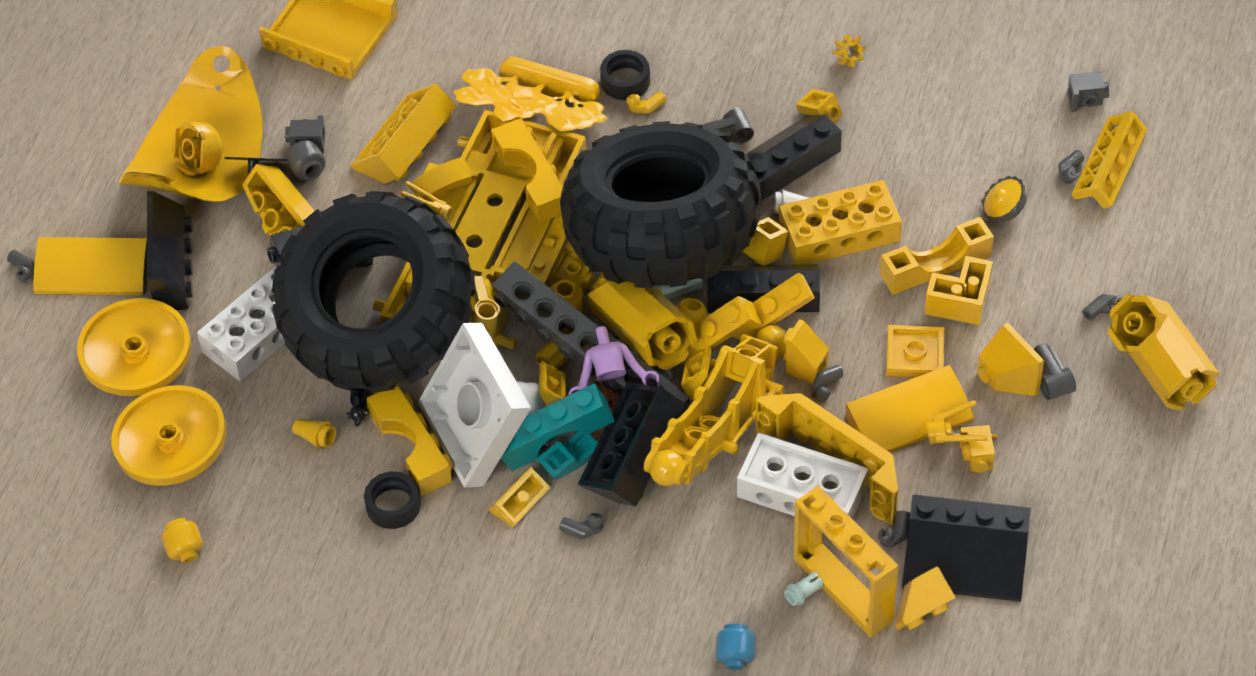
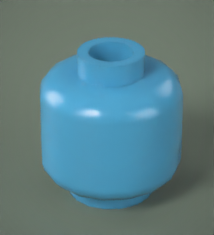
M727 624L723 630L717 633V660L726 664V668L729 670H742L745 664H749L755 659V635L752 631L748 630L747 625Z

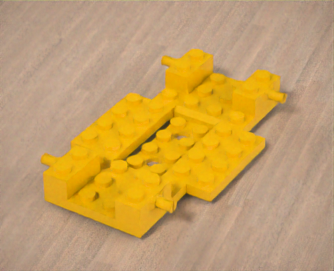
M485 110L471 138L460 135L457 141L458 147L465 148L461 157L464 156L473 183L446 190L447 198L440 199L448 202L447 205L452 206L448 223L460 237L469 254L468 260L474 272V277L483 276L489 279L491 289L492 284L513 261L517 262L547 286L568 240L564 232L562 214L538 223L527 205V199L494 266H491L490 270L486 269L491 264V258L496 248L501 244V238L507 226L511 223V217L516 207L521 203L523 193H526V186L535 176L524 167L503 165L493 148L491 129L514 120L503 122L492 111ZM523 120L526 127L530 126L532 128L537 145L543 146L549 165L553 164L556 167L559 181L561 184H564L569 170L574 165V159L581 151L586 150V137L567 131L560 132L552 127ZM429 162L424 173L439 165ZM499 197L503 200L499 206H490L487 203L489 199ZM477 238L482 241V244L477 248H471L467 245V242ZM409 262L406 263L387 302L379 299L374 301L373 310L381 311V324L396 315L408 299L412 286V269ZM499 306L500 312L497 329L489 336L496 348L503 346L515 350L518 339L502 335L508 322L507 309ZM471 314L469 323H472V319H473V318H472V314Z

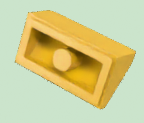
M710 347L686 358L681 387L691 400L694 399L696 388L702 386L707 378L712 354Z
M541 361L539 364V394L546 406L566 397V374L552 365Z
M529 467L516 478L488 510L505 523L514 527L551 487L532 467Z

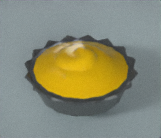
M1008 175L1005 179L999 178L997 183L991 184L990 189L985 192V197L981 200L982 207L980 211L983 212V217L988 218V221L1007 222L1019 215L1026 204L1027 198L1023 179Z

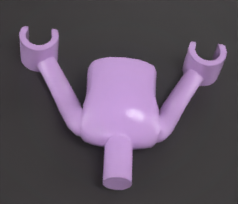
M601 326L596 328L599 345L592 347L586 352L579 384L569 391V395L587 387L592 372V363L595 368L596 378L599 381L624 376L626 370L623 357L627 364L642 379L643 385H647L646 382L648 380L654 379L657 382V387H659L660 379L655 371L646 372L624 343L610 342L607 327Z

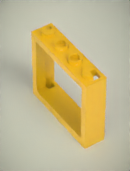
M819 485L795 501L793 559L808 574L811 572L817 573L818 576L814 580L821 578L824 585L822 589L872 638L894 622L898 564ZM822 533L871 581L870 591L822 543ZM811 554L812 557H810L808 560L804 558L805 555ZM876 568L880 573L875 576L871 572L872 569Z

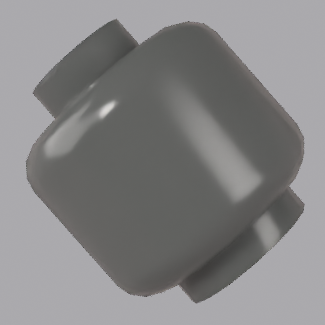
M305 140L294 144L286 155L288 166L300 180L316 179L325 168V158L318 146L312 141Z

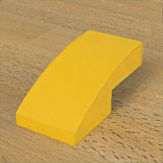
M464 156L436 166L413 181L414 185L438 199L447 198L446 190L473 183ZM417 194V196H418L419 198L424 199V200H426V201L429 202V200H427V199H425L424 197H422V196H420L419 194Z

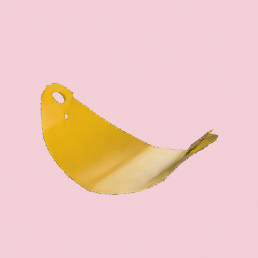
M220 45L206 49L194 60L183 81L146 135L134 159L124 171L118 182L119 185H128L212 202L228 200L244 190L242 184L248 177V160H227L225 157L260 158L263 120L259 98L251 73L240 55L234 52L232 48ZM219 56H225L229 59V68L225 72H217L214 69V60ZM220 85L221 90H216L215 86ZM206 122L217 130L223 141L221 160L213 170L194 176L186 175L178 167V165H182L179 157L174 158L172 140L174 132L177 128L182 127L181 123Z

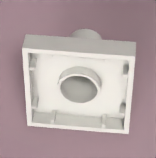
M483 323L462 324L443 360L417 402L444 452L449 456L464 488L483 487L525 417L546 407L539 394L538 383H524L514 379Z

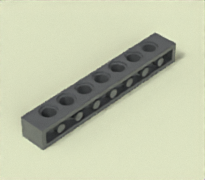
M513 261L492 284L495 302L504 309L508 307L515 313V317L522 324H529L535 328L541 339L554 343L558 346L559 352L564 357L576 360L583 370L584 357L587 351H584L581 347L586 344L599 345L596 335V328L599 326L517 262ZM519 294L530 296L527 300H519L516 297ZM544 310L552 313L549 317L538 315L539 312ZM564 327L571 328L573 332L570 334H563L560 332V330ZM608 334L610 342H618ZM632 353L646 372L655 371L659 375V387L664 388L685 403L681 412L682 415L689 408L690 397ZM624 357L623 362L626 374L619 378L602 381V385L613 394L618 393L620 396L627 379L634 378L639 381V384H643L642 379L627 364ZM592 363V372H591V375H590L591 377L594 376V375L596 376V372H595V368H594L593 363ZM654 379L646 382L647 385L657 386V382Z

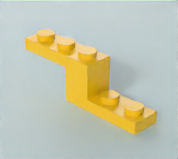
M798 272L754 302L737 296L696 323L694 329L697 340L693 346L689 344L686 350L689 352L687 358L707 347L714 349L730 337L740 340L741 335L746 334L755 338L762 327L775 325L813 300L815 297L803 274Z

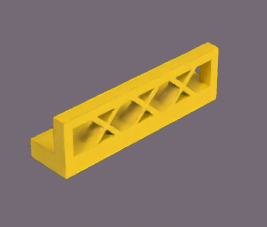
M1134 111L1107 118L1071 194L1075 200L1093 196L1103 209L1113 206L1148 130Z

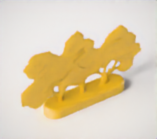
M511 56L503 61L499 68L501 77L488 68L467 69L461 78L470 87H463L453 91L454 95H456V100L461 103L475 106L494 105L493 114L503 122L511 121L515 118H532L534 114L539 113L546 117L549 125L560 132H566L574 129L590 128L594 123H603L605 120H608L602 114V111L605 109L604 106L596 102L600 96V88L594 80ZM565 101L572 102L574 108L567 107Z

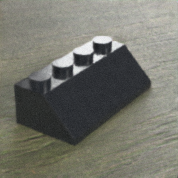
M825 114L805 116L746 153L756 170V176L760 182L761 202L841 151L842 130Z
M147 191V281L153 300L163 302L175 310L189 309V298H193L192 281H189L188 277L193 276L192 259H188V254H193L192 238H188V233L193 232L191 216H186L184 205L154 191Z
M818 264L727 265L719 267L718 274L707 278L708 313H713L737 296L754 302L798 272L805 277L815 298L795 312L820 311V272Z
M627 382L612 412L615 422L605 427L578 485L619 504L636 507L639 500L643 497L644 489L651 477L650 473L644 471V463L651 450L652 440L656 437L661 438L667 430L670 419H678L681 416L685 403L662 387Z

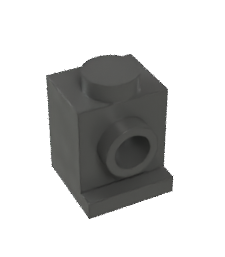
M1101 72L1069 74L1067 93L1071 112H1077V107L1103 105V98H1109L1108 82L1103 81Z
M318 116L317 120H290V127L285 128L286 143H290L292 147L300 141H312L324 153L326 130L323 116Z

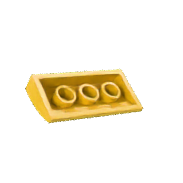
M38 237L34 265V294L144 295L147 277V238Z
M948 365L846 403L845 417L852 428L888 452H893L929 438L927 422L934 421V414L949 411L968 403V400L951 366ZM971 408L945 419V421H951L952 428L954 429L974 421V415Z

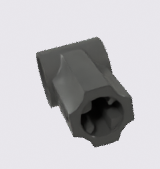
M740 108L728 111L723 116V119L702 124L705 130L717 129L728 135L729 141L733 143L744 144L754 136V130L745 111Z
M1045 343L1037 345L1034 350L1044 360L1040 386L1044 397L1047 400H1051L1075 392L1076 381L1074 375L1068 367H1063L1052 346Z

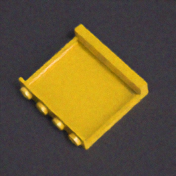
M290 0L269 29L259 28L262 47L269 51L281 53L293 60H299L315 68L329 71L336 76L353 80L397 19L396 0Z

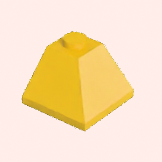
M1007 322L979 354L977 374L981 381L988 383L994 391L1036 396L1040 393L1044 360Z

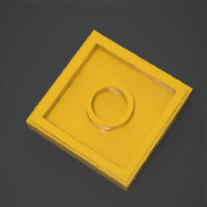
M888 325L886 376L916 378L944 367V327Z

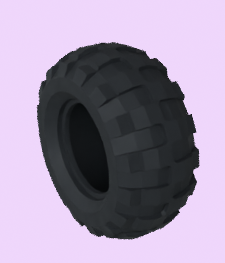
M670 121L653 122V124L644 126L633 125L619 129L620 132L614 135H604L592 142V149L581 151L574 159V165L569 170L567 180L564 181L560 198L565 236L577 256L584 261V264L592 272L604 273V278L618 284L631 282L634 283L635 287L652 288L654 285H669V287L687 285V281L697 278L704 280L718 274L719 267L734 264L742 256V251L749 246L752 237H754L761 217L760 182L756 176V170L739 144L730 142L728 135L717 129L705 130L700 124L689 122L671 124Z
M370 191L366 192V196L363 197L349 194L332 200L334 205L322 212L316 209L303 220L305 223L304 227L296 236L290 235L281 251V255L284 258L281 266H276L272 284V292L275 295L276 303L273 304L272 311L276 327L281 332L285 345L295 358L316 377L332 383L335 387L353 392L359 389H368L375 393L394 390L396 384L404 381L412 384L429 375L428 369L439 360H443L462 324L469 323L473 311L470 308L471 296L475 294L474 272L468 260L469 254L462 240L445 218L434 212L428 204L411 196L401 198L393 192ZM379 256H393L410 263L412 269L411 291L404 306L396 315L380 325L363 329L351 328L339 323L336 314V296L340 284L350 270L367 259Z

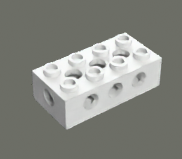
M276 266L197 332L201 352L239 382L245 379L285 344L281 332L276 327L272 311L273 304H276L275 295L272 292Z
M758 433L737 477V497L795 516V501L819 485L853 519L867 489L868 468Z

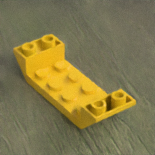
M801 393L759 396L756 399L757 434L761 433L785 441L793 433L799 441L808 443L820 453L868 468L867 487L870 488L869 510L877 519L885 520L891 525L895 523L898 485L894 458L890 452Z

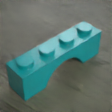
M594 383L526 416L501 459L511 471H514L537 460L538 452L543 444L559 434L572 431L590 434L615 422L607 399Z

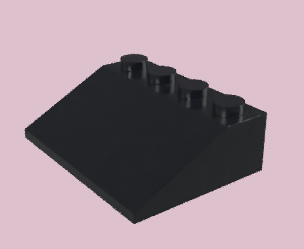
M912 494L902 588L913 579L938 566L953 594L1021 602L1031 508Z

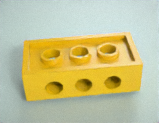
M884 180L779 206V225L789 231L786 245L794 265L812 264L899 242L901 239L902 220Z

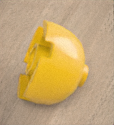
M190 121L181 123L182 127L175 130L172 140L174 158L179 157L182 164L178 165L179 169L184 174L191 176L201 175L213 170L219 164L223 152V141L217 130L206 122Z

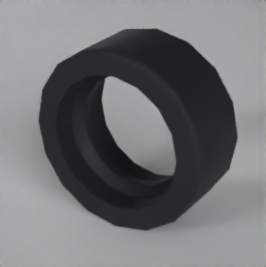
M617 50L610 53L603 59L600 66L602 89L607 95L619 100H626L632 94L642 96L650 85L649 62L637 51ZM620 68L635 69L641 74L637 79L629 82L616 81L610 77L613 71Z
M389 471L381 473L371 479L365 488L364 502L368 517L374 524L382 528L397 529L405 527L414 521L420 511L421 501L417 483L410 476L402 472ZM388 490H401L409 495L408 503L398 510H382L375 504L376 498Z

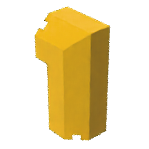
M607 281L587 294L591 312L649 366L655 367L654 365L663 370L674 367L686 360L689 352L686 351L689 344L693 346L697 340L693 322L664 297L660 289L654 291L653 287H635L634 283L631 282L618 284Z
M1125 295L1110 310L1109 318L1112 319V327L1108 326L1109 337L1119 351L1129 353L1167 408L1181 411L1186 408L1184 403L1191 401L1195 405L1216 388L1217 381L1214 377L1219 376L1218 370L1168 302L1147 295Z

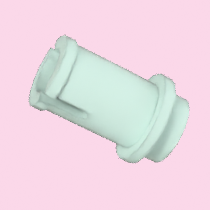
M811 572L796 584L790 583L787 586V590L784 591L787 601L793 606L802 605L805 598L823 588L822 579L814 580L818 574Z

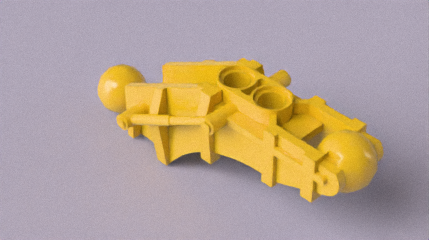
M768 325L762 327L755 338L742 334L740 344L735 348L726 345L721 347L717 360L712 359L710 361L709 369L711 371L702 386L696 388L691 406L678 419L672 418L668 421L667 430L661 438L656 437L652 440L651 450L644 463V471L650 473L656 483L667 487L676 484L682 485L683 483L689 485L698 473H704L708 469L709 461L721 451L732 455L738 453L739 445L736 444L752 422L756 420V399L759 396H765V394L766 396L783 395L785 391L783 385L773 382L776 360L782 358L786 350V344L783 342L786 334L784 329L777 325ZM736 381L743 383L735 398L729 401L728 409L722 417L714 416Z

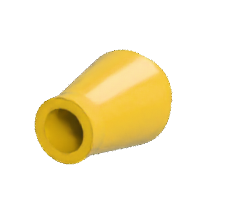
M297 418L292 426L293 434L300 436L319 449L324 447L330 448L337 435L336 428L329 421Z

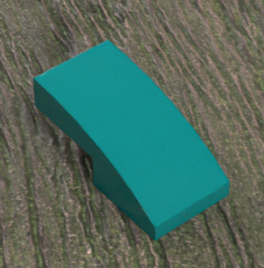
M578 431L564 444L557 441L539 456L537 460L557 480L588 463L598 442L591 434Z

